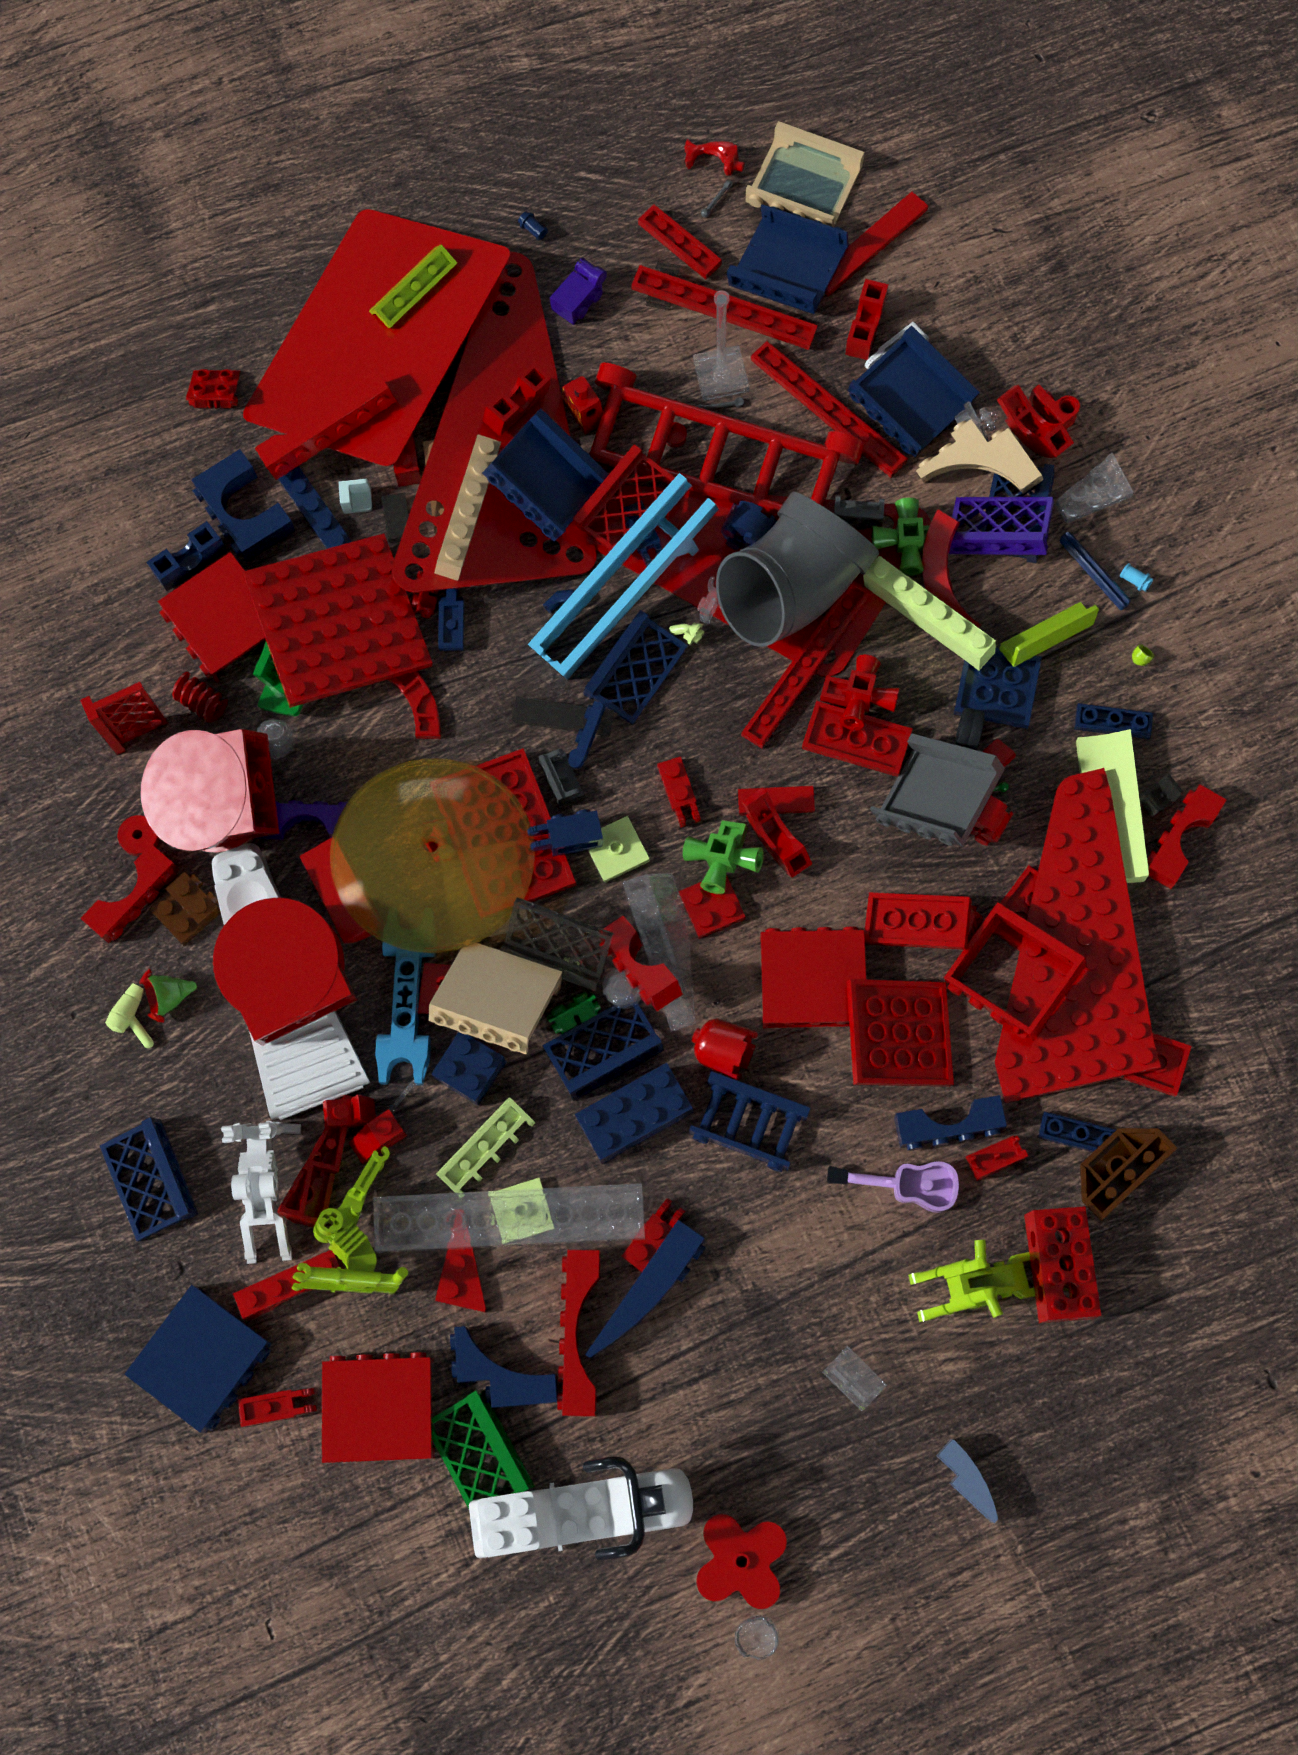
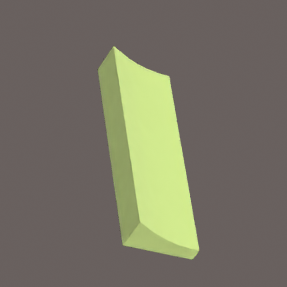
M1131 729L1098 736L1078 737L1076 746L1080 773L1104 768L1113 800L1126 882H1144L1149 876Z

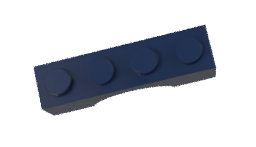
M1000 1095L975 1099L971 1103L968 1116L960 1123L954 1125H942L934 1122L925 1114L923 1109L900 1112L894 1116L900 1148L907 1147V1151L922 1149V1144L933 1143L934 1147L947 1145L949 1140L959 1138V1142L971 1141L975 1139V1135L985 1134V1137H994L1001 1135V1131L1007 1127Z

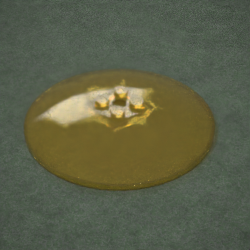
M432 758L414 760L396 765L374 776L348 801L339 816L332 836L330 849L332 878L341 902L348 913L363 929L377 939L389 945L414 952H447L467 947L483 940L504 925L514 914L524 899L531 883L535 861V851L531 850V844L534 842V838L528 835L527 830L531 826L522 805L501 781L476 766L451 759ZM434 841L439 846L436 851L427 852L424 849L425 844Z

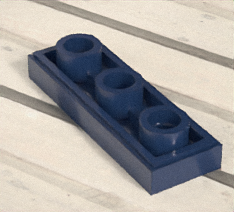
M1078 703L1076 706L1074 730L1110 734L1131 729L1132 737L1150 739L1153 713ZM1111 718H1115L1118 722H1113Z
M1044 1111L1037 1138L1094 1152L1116 1130ZM1076 1131H1082L1084 1133V1138H1079L1076 1134Z

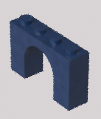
M241 449L191 480L195 486V489L192 491L200 503L205 501L207 504L206 512L212 520L217 518L220 523L217 527L224 538L230 537L233 541L230 545L236 555H243L248 562L296 530L291 519L279 503L251 519H236L227 514L226 507L232 494L258 478L253 466Z

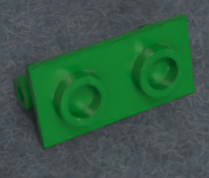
M582 992L573 998L574 1002L566 1006L561 1004L550 1010L551 1014L546 1016L550 1023L555 1021L551 1025L555 1034L559 1032L563 1034L577 1026L573 1018L575 1015H578L582 1023L598 1015L597 1012L601 1008L597 1001L592 1003L591 1000L596 998L592 992L589 994Z

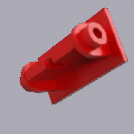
M423 570L418 571L415 580L423 576ZM439 590L413 593L410 603L414 614L420 612L421 617L430 618L434 614L437 597L429 595V592L437 595Z

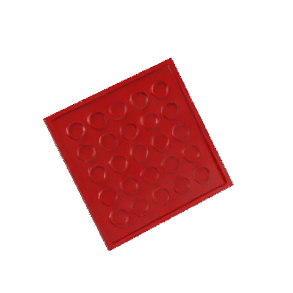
M384 533L243 572L248 592L290 708L432 667L430 654L406 590L400 588L393 579L392 565L394 558Z

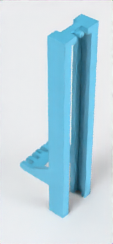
M680 473L529 642L528 645L567 680L677 556L687 553L693 556L699 550L693 538L719 509L708 498L680 530L671 524L665 516L692 487ZM656 526H659L665 533L669 534L672 538L670 542L561 664L558 661H553L545 654V651Z

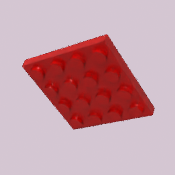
M850 979L847 981L853 1085L939 1087L954 1085L946 982Z

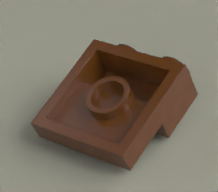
M185 872L166 888L168 892L149 908L183 946L221 913L220 909L216 906L218 899L210 891L205 894L200 889L203 883L194 874L189 877Z

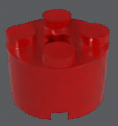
M992 795L971 831V834L975 835L974 839L985 846H988L990 842L999 841L1013 816L1012 811L1006 812L1008 806Z

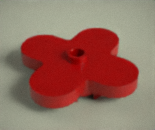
M717 1514L711 1517L705 1524L703 1536L714 1557L702 1566L697 1574L696 1584L700 1594L707 1600L721 1601L733 1592L739 1591L746 1602L756 1609H767L773 1606L779 1598L780 1585L769 1566L785 1551L787 1539L783 1529L776 1523L766 1521L757 1524L748 1532H744L737 1521L729 1515ZM739 1556H744L747 1559V1564L744 1567H739L736 1564V1559Z

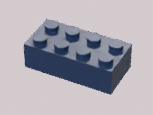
M665 1063L579 1111L575 1116L601 1164H604L691 1115L693 1107L670 1067Z

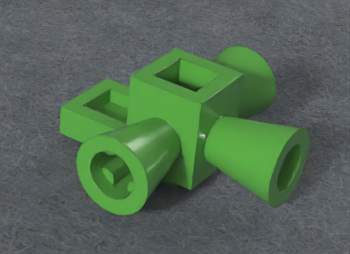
M902 498L895 502L899 516L896 529L872 526L871 537L872 544L877 549L896 545L897 553H902L900 571L907 576H912L924 571L919 553H923L929 526H923V518H917L919 500L916 498Z
M722 820L718 834L711 833L708 843L690 836L686 838L683 846L684 861L706 860L710 867L700 884L704 890L714 894L725 893L726 873H735L737 865L757 873L760 871L763 863V848H742L748 830L746 824Z

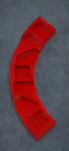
M937 510L929 526L923 549L922 564L924 568L923 579L925 589L980 628L981 624L974 620L956 599L950 581L948 553L950 552L952 539L960 522Z
M415 671L387 679L402 692L410 704L415 720L416 739H441V723L438 708L430 688L421 675Z

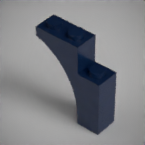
M454 1327V1334H450L451 1350L456 1352V1361H452V1376L457 1378V1383L490 1381V1386H486V1401L491 1403V1408L557 1403L558 1385L556 1374L526 1375L507 1370L494 1363L479 1349L467 1327Z

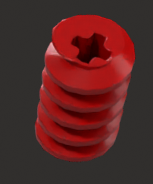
M190 672L183 673L174 685L173 699L180 702L184 707H188L191 712H196L199 717H204V720L208 723L219 719L227 707L228 699L221 701L222 694L220 692L214 694L212 687L206 689L205 682L198 684L199 679L197 677L191 678Z

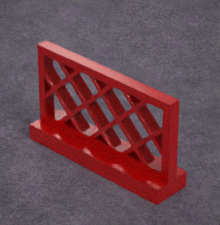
M634 444L574 516V525L611 551L614 546L610 544V535H625L630 529H626L625 517L639 515L640 518L646 511L641 510L640 498L655 497L656 500L657 496L663 492L656 490L655 480L667 479L669 482H672L675 477L643 454L642 450ZM644 462L651 467L652 475L638 477L637 469ZM653 480L654 492L639 493L638 482ZM636 482L637 494L622 495V487L626 483ZM637 499L638 510L624 512L623 500ZM620 501L621 513L607 514V505L610 502ZM622 517L623 529L609 531L608 519ZM605 519L606 531L595 532L589 528L594 521ZM601 536H607V541Z
M141 682L135 683L96 702L90 696L80 700L89 722L116 755L126 751L123 743L168 723L165 715Z

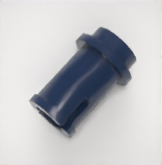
M525 211L518 219L520 227L529 231L538 241L546 236L548 229L534 218L532 212Z

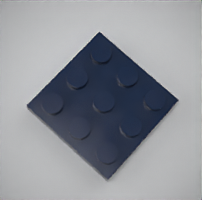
M995 648V654L980 671L964 660L954 714L961 716L964 708H971L985 712V721L1028 729L1042 657L1034 656L1013 667L999 648Z

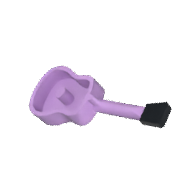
M931 1162L922 1166L903 1164L896 1171L895 1177L850 1173L849 1170L829 1166L827 1171L828 1184L847 1185V1183L894 1188V1195L897 1201L901 1203H915L928 1211L936 1213L947 1211L952 1207L957 1199L959 1190L957 1172L950 1164L945 1162Z

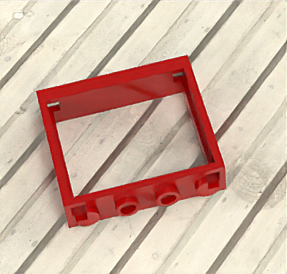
M997 902L967 944V950L962 951L944 976V979L948 984L947 989L957 996L965 995L969 998L968 1003L980 1011L982 1008L991 1012L990 1017L1001 1025L1006 1022L1013 1027L1011 1031L1020 1038L1025 1039L1027 1036L1034 1040L1086 967L1087 962L1084 956ZM1001 922L1072 966L1030 1026L959 981Z

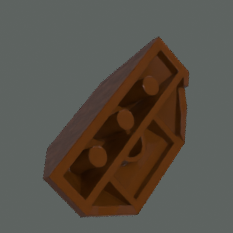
M1118 1128L1080 1164L1082 1202L1102 1221L1158 1168L1177 1147L1159 1128Z

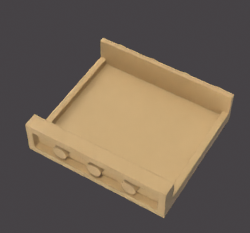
M467 939L429 1004V1021L439 1026L457 1030L462 1034L483 1039L488 1043L506 1047L511 1051L527 1054L529 1040L553 994L557 996L561 989L562 971Z

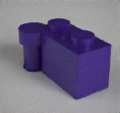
M583 257L580 258L582 264L578 261L575 265L574 270L576 272L573 271L550 297L551 310L572 325L586 315L588 308L593 302L596 303L601 298L603 293L602 283L607 276L606 270L600 266H594Z

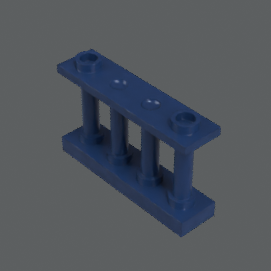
M711 1071L708 1086L712 1087L711 1091L713 1093L700 1127L690 1126L689 1134L694 1135L692 1139L702 1144H707L710 1141L768 1163L767 1167L774 1171L782 1172L783 1169L788 1171L791 1162L784 1160L796 1124L800 1123V1120L806 1122L810 1107ZM729 1093L736 1096L737 1103L725 1136L722 1137L709 1131L722 1096ZM751 1102L761 1105L760 1109H762L751 1142L749 1146L735 1142L734 1139L747 1104L750 1105ZM778 1111L786 1114L785 1118L787 1120L773 1156L759 1151L771 1115Z

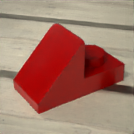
M356 1095L351 1099L323 1101L325 1128L365 1126L376 1118L374 1099L370 1097Z

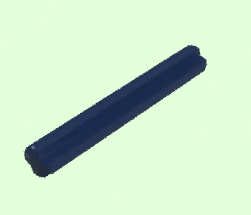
M1071 532L1063 534L1059 540L1060 543L1119 610L1128 607L1131 603L1130 598Z

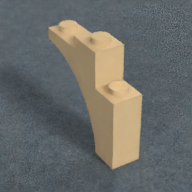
M972 419L968 422L964 420L954 427V432L951 433L956 442L944 445L939 450L937 456L933 459L931 457L925 459L919 464L920 468L916 470L924 483L933 477L952 470H985L1004 477L1013 483L1023 494L1043 480L1041 473L1009 428L1004 431L1003 429L998 430L990 437L991 440L987 442Z

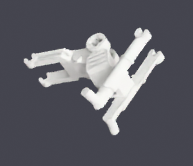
M266 1121L265 1123H259L257 1126L251 1123L222 1126L221 1131L224 1134L222 1138L223 1143L241 1142V1139H247V1152L240 1153L239 1175H233L231 1182L233 1199L242 1200L243 1204H245L246 1212L241 1217L240 1226L247 1264L257 1263V1251L252 1230L253 1225L275 1224L282 1261L292 1260V1247L289 1243L286 1218L277 1213L278 1207H276V1202L279 1201L278 1167L274 1150H272L271 1139L282 1133L301 1135V1124Z

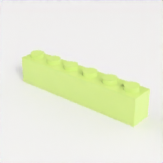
M878 556L865 575H863L864 586L979 671L995 654L996 640L882 557Z

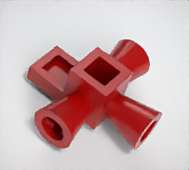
M863 654L856 658V671H851L849 680L827 675L825 678L820 701L846 707L839 722L843 727L850 730H861L864 727V711L869 712L871 703L895 712L900 688H875V674L881 663L872 655Z

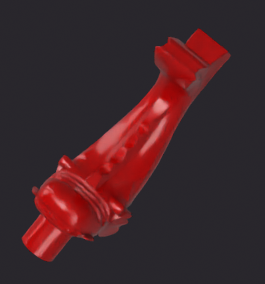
M689 139L686 140L684 149L686 153L685 163L688 170L693 166L699 155L706 153L721 159L722 163H724V173L726 176H731L734 170L743 172L745 163L739 161L738 148L734 143L716 141L695 145Z

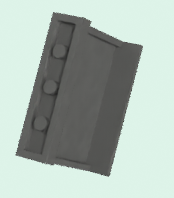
M911 733L907 742L913 751L881 809L871 806L870 810L875 815L876 821L885 827L890 825L896 826L905 833L912 831L925 839L936 838L948 846L956 844L963 847L1005 768L996 755Z

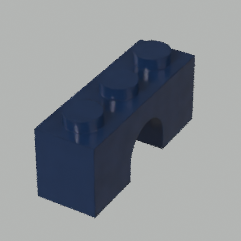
M207 521L187 534L189 541L182 550L170 553L166 548L146 562L167 592L227 551L221 538Z

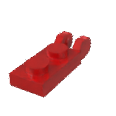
M681 756L658 763L657 768L680 827L686 826V819L681 809L690 807L695 823L700 822L701 818L697 808V801Z
M669 1198L662 1203L655 1214H652L621 1256L640 1272L644 1270L676 1222L685 1213V1210L682 1208L677 1210L669 1224L660 1219L671 1206L672 1201Z
M314 1388L297 1391L285 1390L238 1399L241 1427L295 1418L296 1415L316 1412V1405L310 1404L295 1408L294 1398H305L315 1394Z

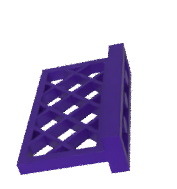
M956 497L952 518L960 522L958 528L966 523L970 529L966 532H955L949 554L1047 555V537L1054 504L1053 497ZM961 505H972L974 507L966 515L960 511ZM989 505H996L998 509L990 515L984 511ZM1020 505L1022 509L1014 515L1008 511L1012 506ZM1038 505H1046V510L1039 515L1032 511ZM980 513L984 519L974 525L970 519ZM1004 513L1008 519L998 525L994 519ZM1028 513L1033 519L1022 525L1018 519ZM988 523L994 527L990 532L980 531ZM1012 523L1019 528L1015 532L1004 531ZM1037 523L1042 527V532L1028 531Z

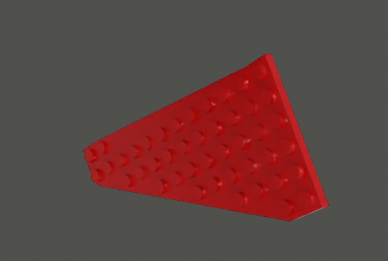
M1104 768L1065 778L1056 791L1027 921L1084 956L1087 965L1034 1040L1027 1036L1025 1039L1020 1038L1011 1031L1012 1026L1006 1022L1003 1023L994 1064L1005 1104L1161 1068L1153 1039L1113 800ZM1023 936L1006 1012L1030 1026L1072 966Z

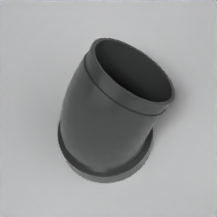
M791 492L777 512L780 518L762 538L752 545L725 557L718 568L716 592L721 611L732 630L745 642L754 646H769L798 632L813 622L841 597L858 574L865 575L879 555L877 548L856 529L825 507L797 492Z

